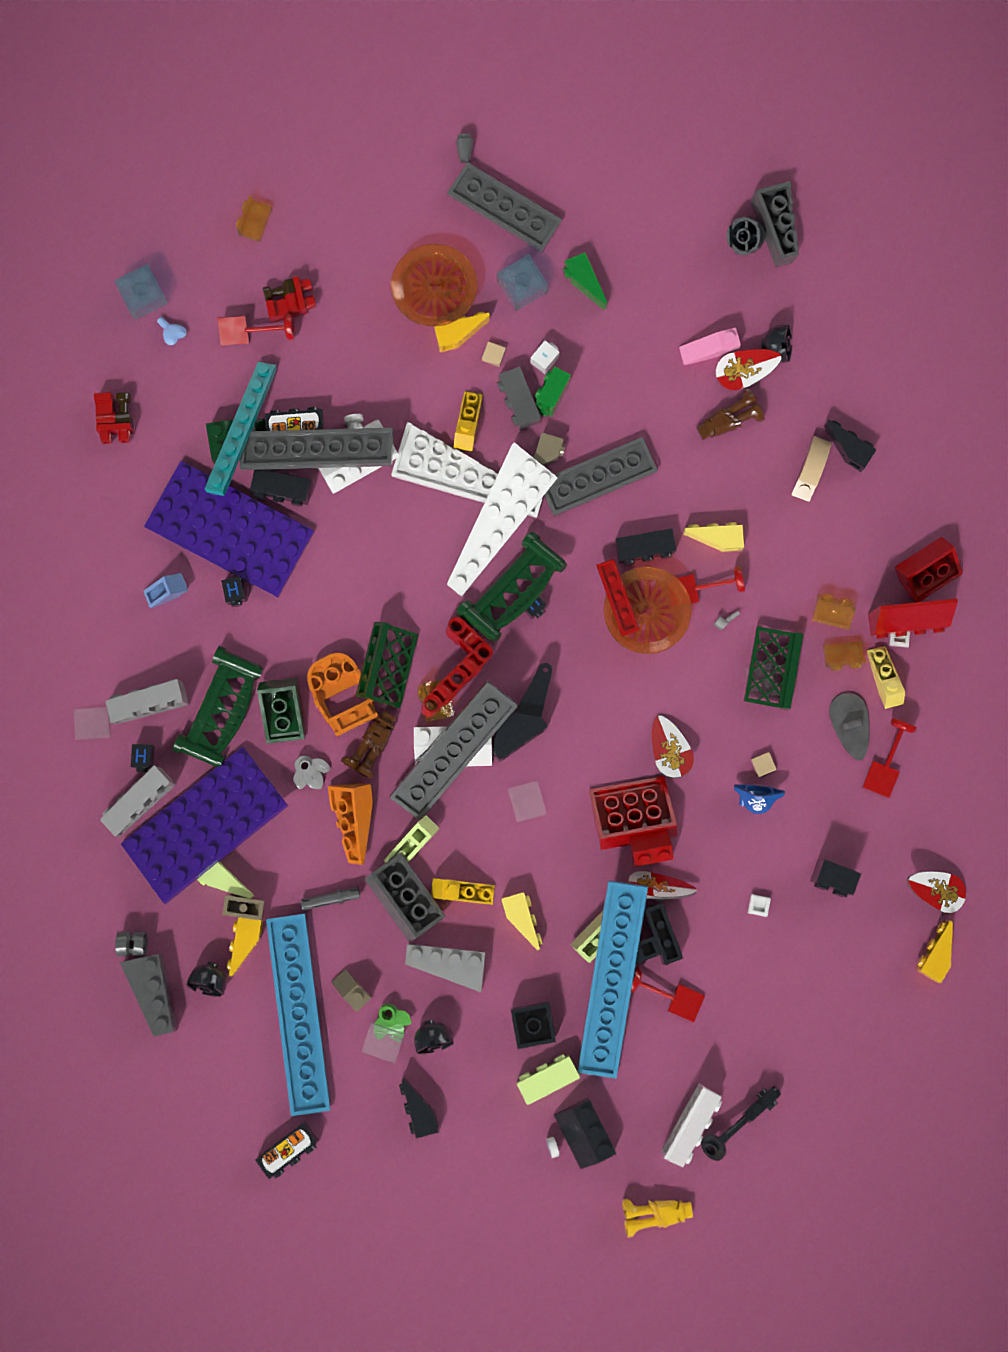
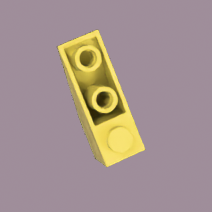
M737 522L726 523V526H718L717 523L707 524V527H699L698 524L688 525V528H685L683 531L684 535L722 552L742 551L744 548L743 526L737 525Z
M886 646L867 650L878 693L885 709L904 704L905 690Z
M523 892L502 898L507 919L539 950L542 940L540 933L536 934L534 926L537 923L534 914L530 915L528 907L532 906L529 895L525 896Z

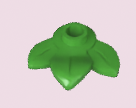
M390 1003L384 1004L379 1010V1018L374 1023L375 1034L380 1039L388 1033L394 1039L401 1041L404 1036V1026L410 1025L412 1021L406 1011L398 1010L395 1005ZM386 1010H391L392 1016H387Z

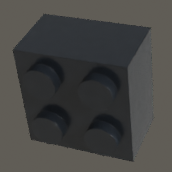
M819 859L815 865L810 882L815 883L814 887L824 891L831 889L833 890L832 894L847 898L848 895L854 896L862 873L826 859Z
M549 1001L510 1008L517 1049L556 1042Z

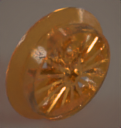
M443 244L422 245L406 253L397 263L391 278L392 297L397 308L409 320L429 327L448 325L460 319L472 306L477 293L476 272L468 258L455 248ZM436 261L443 262L438 276H436ZM427 262H432V277L425 264ZM447 264L453 266V267L443 276ZM419 265H422V268H423V270H424V272H425L427 278H426L424 275H422V274L416 269V267H418ZM457 270H458V271L460 272V274H461V275H459V276H457V277H456V276H452ZM412 273L415 274L421 281L412 278ZM464 280L466 285H461V281ZM451 285L458 286L455 290L449 289ZM462 292H466L464 297L461 296ZM449 298L460 301L461 304L457 306ZM418 299H420V300L413 306V302L416 301V300H418ZM433 300V317H429L426 315ZM437 300L444 316L437 317ZM443 301L447 303L454 311L448 314ZM426 302L422 314L416 312Z
M656 567L634 568L622 574L621 579L627 596L635 603L630 604L637 624H640V631L636 632L634 640L627 635L621 637L606 595L603 613L607 629L612 637L626 649L641 654L660 653L678 643L689 627L692 612L690 597L683 584L671 573ZM644 581V599L636 582ZM648 581L656 582L650 599H648ZM631 584L633 585V588L637 594L639 601L626 589V587H628ZM658 587H660L662 594L653 601ZM664 597L666 601L657 605V603ZM667 605L669 609H659ZM644 607H646L647 610H651L649 616L647 613L641 615V613L644 610ZM660 614H672L674 620ZM658 619L675 625L674 630L670 632ZM645 623V643L638 642V637ZM649 624L657 642L649 643ZM655 624L668 635L666 638L661 640Z

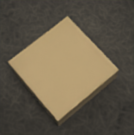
M488 342L482 361L500 367L506 348Z
M769 752L751 759L758 777L776 770Z

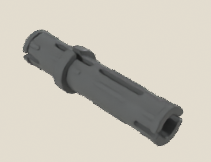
M359 887L344 890L337 889L332 893L302 898V909L306 911L312 908L336 903L344 904L345 901L360 899Z

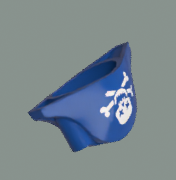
M734 784V790L740 795L739 805L745 806L748 811L754 814L766 813L771 809L776 800L785 795L784 790L767 786Z

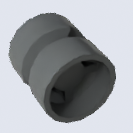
M130 931L117 932L115 941L117 957H128L130 954L134 957L146 956L148 945L146 931H135L133 934Z

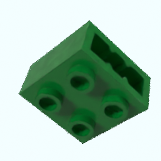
M555 366L552 371L548 370L544 378V387H539L535 395L536 399L534 402H536L539 414L545 417L549 415L553 418L570 385L571 374Z

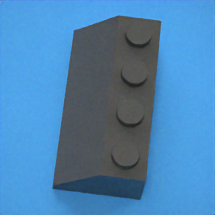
M401 853L365 878L369 887L409 943L446 917Z

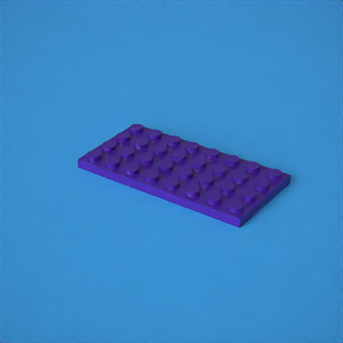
M180 461L144 527L279 598L312 538L314 530L228 486L225 496L206 492L205 486L210 476Z
M242 747L225 760L221 767L218 766L122 842L121 845L161 901L167 904L287 808L288 804L245 748Z

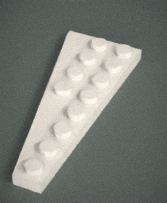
M408 422L398 451L400 457L396 458L391 474L395 478L485 503L498 476L495 471L486 468L476 460L453 449L441 440L432 437L427 432L418 429ZM542 499L528 516L537 518Z
M516 443L512 444L447 583L460 596L464 595L558 479V477Z

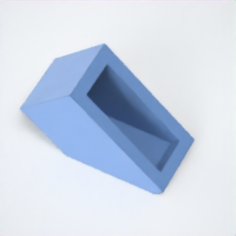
M182 573L163 576L143 592L149 607L154 608L180 597L188 591Z

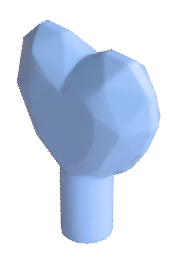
M163 317L157 320L164 329L163 338L168 345H174L178 339L186 336L187 331L183 326L169 324Z

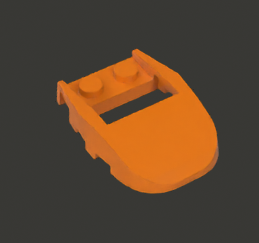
M333 653L316 661L311 665L307 674V681L314 698V703L325 721L335 732L336 737L378 717L374 702L369 699L334 717L331 716L324 700L359 684L361 672L355 662L343 653Z

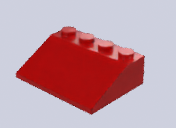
M958 598L879 606L868 614L870 635L876 636L877 639L888 638L890 634H895L896 637L907 636V632H914L915 635L926 634V631L933 630V633H943L945 629L951 627Z
M665 776L589 789L601 850L630 845L629 837L662 830H667L670 838L677 836V823Z

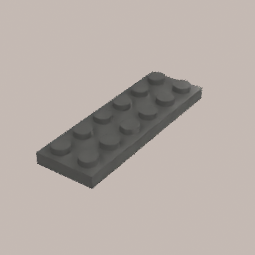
M468 162L447 192L451 198L540 252L544 251L562 223L561 218Z
M643 437L555 474L558 479L544 497L553 517L655 474L658 470Z

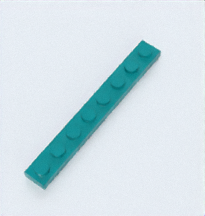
M258 361L205 486L206 492L225 496L276 373V365Z

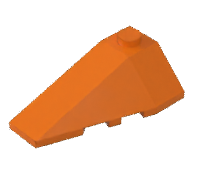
M350 783L328 786L331 811H335L338 819L335 823L337 828L341 829L343 835L341 842L348 863L362 865L365 863L373 804L371 784Z

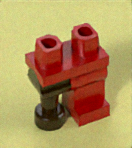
M296 276L293 279H286L282 286L273 289L270 286L263 287L265 303L271 323L284 320V316L292 313L293 317L308 314L307 310L317 307L314 295L304 297L303 292L313 290L310 278L299 279ZM274 296H284V299L273 301Z
M111 392L94 393L96 431L99 433L101 443L111 444L112 435L118 434L120 443H130L131 434H134L133 419L129 415L128 410L131 394H116V402L120 403L119 412L115 413V398Z

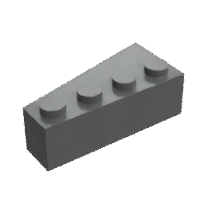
M790 181L756 190L751 198L757 219L764 227L765 240L775 267L793 263L799 255Z
M163 953L120 962L153 1036L177 1031Z

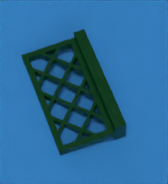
M385 622L373 623L356 692L357 697L396 708L401 707L418 634ZM388 630H392L396 636L391 642L387 638ZM406 635L411 636L410 645L405 647L402 638ZM398 641L402 650L395 654L391 645ZM388 648L391 657L384 660L383 651ZM404 653L406 661L401 665L397 657ZM394 660L397 669L390 672L387 664ZM381 667H384L387 675L380 679L378 671ZM400 672L401 681L396 684L393 675ZM389 678L393 687L386 691L382 682ZM379 685L382 694L378 697L372 696L374 688ZM394 690L397 694L396 702H392L388 696Z
M756 627L743 702L780 708L787 711L791 709L803 633H791L765 627ZM760 631L768 633L772 640L763 645L759 639ZM781 635L789 637L788 645L783 649L776 640ZM774 641L780 651L771 656L765 646ZM763 649L768 659L760 664L756 658V653ZM781 652L786 660L785 664L779 667L773 657ZM771 660L776 670L768 675L762 665ZM757 668H760L765 675L759 682H756L753 677V671ZM778 671L782 676V682L776 686L770 676ZM765 679H768L773 686L767 693H764L759 686V683ZM756 686L762 696L758 699L749 698L750 690ZM775 690L779 695L778 703L770 702L766 695Z

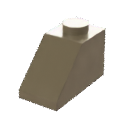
M542 433L534 459L544 467L557 462L559 456L563 457L565 451L564 439Z
M225 895L222 915L262 920L265 901Z
M347 969L331 982L356 1012L372 998Z

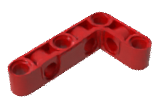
M459 617L450 619L445 632L455 645L457 644L467 653V656L424 699L421 705V712L426 717L435 716L482 670L493 655L491 646ZM456 625L459 631L452 630L451 626ZM479 652H485L487 654V657H481L479 655ZM453 677L460 678L461 683H455ZM426 704H434L435 709H428Z

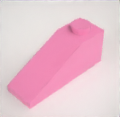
M735 327L680 346L679 350L683 364L688 365L737 352L741 344Z

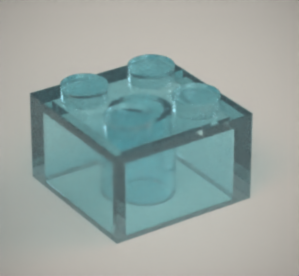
M529 254L497 273V282L516 311L548 292L549 285Z
M148 264L114 280L134 320L168 304Z

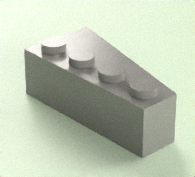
M178 679L151 685L142 690L129 691V694L123 696L121 694L110 696V700L105 701L110 722L114 725L189 705L184 683Z
M154 765L140 780L132 785L126 794L124 793L117 799V803L113 807L107 808L102 813L103 817L100 821L115 837H120L177 784L161 767Z
M407 944L406 965L481 992L485 952Z

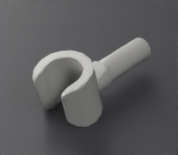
M739 611L731 614L726 620L720 616L714 623V626L723 630L732 619L740 615Z

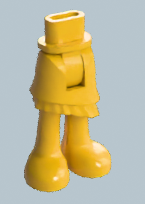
M629 1199L622 1200L623 1212L626 1218L625 1230L627 1237L634 1236L638 1230L653 1226H659V1228L663 1226L665 1228L679 1223L680 1220L685 1222V1219L693 1218L691 1202L654 1200V1202L648 1201L649 1205L635 1206ZM642 1215H654V1217L637 1220L630 1219Z

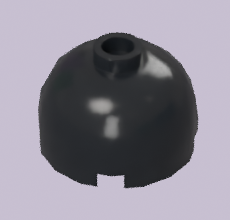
M736 218L727 229V244L736 254H753L764 243V227L755 218Z
M776 325L770 328L766 333V337L762 339V349L772 350L781 354L782 359L780 363L790 362L792 345H790V339H792V331L790 325Z
M207 962V964L196 966L191 971L186 986L195 992L198 988L203 991V995L221 997L226 990L227 978L223 970L218 968V964Z
M434 1020L423 1022V1026L416 1031L414 1036L415 1050L419 1055L434 1053V1050L441 1047L444 1050L454 1044L450 1029L445 1024L435 1023Z

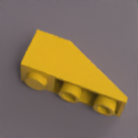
M478 312L472 317L466 318V316L456 318L455 321L448 322L444 320L434 325L440 352L459 348L490 321V314Z
M464 391L455 431L454 448L468 451L473 450L483 394Z
M433 878L431 896L437 899L493 905L495 885Z
M238 917V921H234L233 932H236L235 940H231L230 951L233 953L232 959H229L227 963V971H230L229 976H234L261 940L264 920Z
M949 920L940 923L936 930L938 934L927 945L928 951L917 962L918 968L916 970L936 983L943 981L951 967L953 922Z

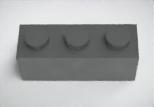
M520 366L499 374L497 386L499 391L505 394L504 403L506 408L511 409L513 413L511 419L514 426H518L519 430H523L541 423V416Z

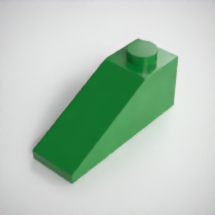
M584 252L565 260L564 268H562L565 278H569L572 285L600 308L606 309L608 302L586 253Z

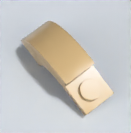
M813 436L792 496L810 502L826 464L832 442Z

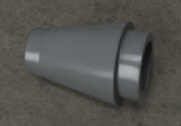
M458 134L455 141L459 162L469 163L474 139H472L471 134Z

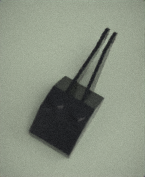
M543 663L539 666L517 709L497 730L493 754L499 763L547 730L548 726L541 716L552 674V666L550 664ZM543 668H547L548 672H543Z

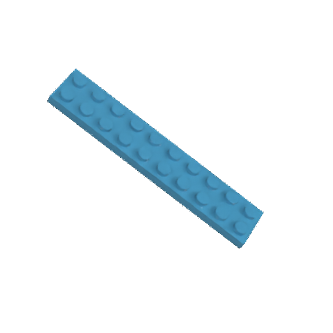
M608 880L578 1063V1073L617 1079L647 886Z
M306 914L266 919L291 1116L330 1111Z

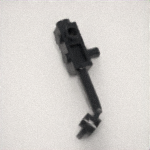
M772 1086L768 1091L764 1088L756 1095L759 1099L741 1114L742 1117L720 1137L714 1134L704 1136L701 1141V1147L705 1155L715 1161L722 1160L727 1152L724 1143L744 1125L751 1123L765 1109L768 1108L769 1111L778 1104L776 1100L781 1096V1092L775 1086Z

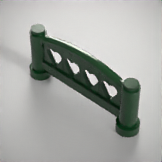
M534 531L528 533L522 541V547L526 551L474 605L471 601L466 600L461 603L456 611V614L462 620H467L490 641H498L502 635L500 629L513 622L531 607L542 594L555 571L561 573L567 567L566 561L542 542L540 536ZM530 565L544 566L545 571L540 573L538 578H533ZM517 579L531 580L532 584L527 587L525 592H520ZM504 593L518 594L519 598L514 600L513 605L507 606ZM490 607H502L506 609V612L501 614L498 620H494Z
M220 645L212 659V663L218 665V668L188 736L180 733L172 751L178 754L182 752L215 767H221L225 756H222V752L238 732L248 711L254 679H260L264 670L260 665L226 651L227 648ZM242 677L245 682L241 685V691L236 693L226 679ZM235 695L237 700L233 703V709L227 710L219 697ZM228 713L229 718L225 721V727L219 728L211 715ZM219 730L221 736L217 738L218 743L212 746L203 732Z

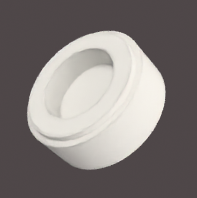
M547 1138L546 1142L551 1158L559 1156L555 1138Z

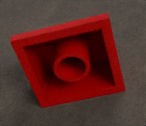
M667 830L629 837L633 868L674 859L672 843Z

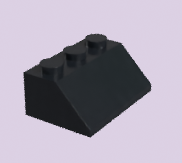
M589 1097L554 1115L580 1169L598 1164L617 1154Z

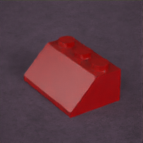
M942 536L895 566L899 581L914 603L924 600L963 574L955 547Z

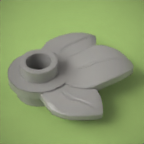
M300 756L294 764L296 772L293 780L298 789H302L306 784L313 789H321L323 786L322 774L328 772L330 766L321 758L311 759L309 756ZM303 762L308 763L306 769L301 768Z

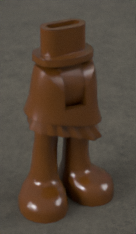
M747 389L743 392L742 399L727 408H719L715 413L703 420V424L696 428L702 440L708 437L713 438L714 436L736 430V427H742L741 423L748 419L754 418L757 422H762L765 420L759 404H756L755 396ZM747 406H752L737 416L732 415Z
M385 711L364 732L363 740L353 756H344L340 760L343 764L354 771L357 770L358 773L368 779H372L374 774L372 766L377 756L381 757L382 751L384 752L391 732L394 729L393 724L396 718ZM369 747H371L372 749L368 754L367 758L365 759L363 764L359 766L366 751Z

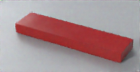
M615 559L596 564L621 637L640 631Z

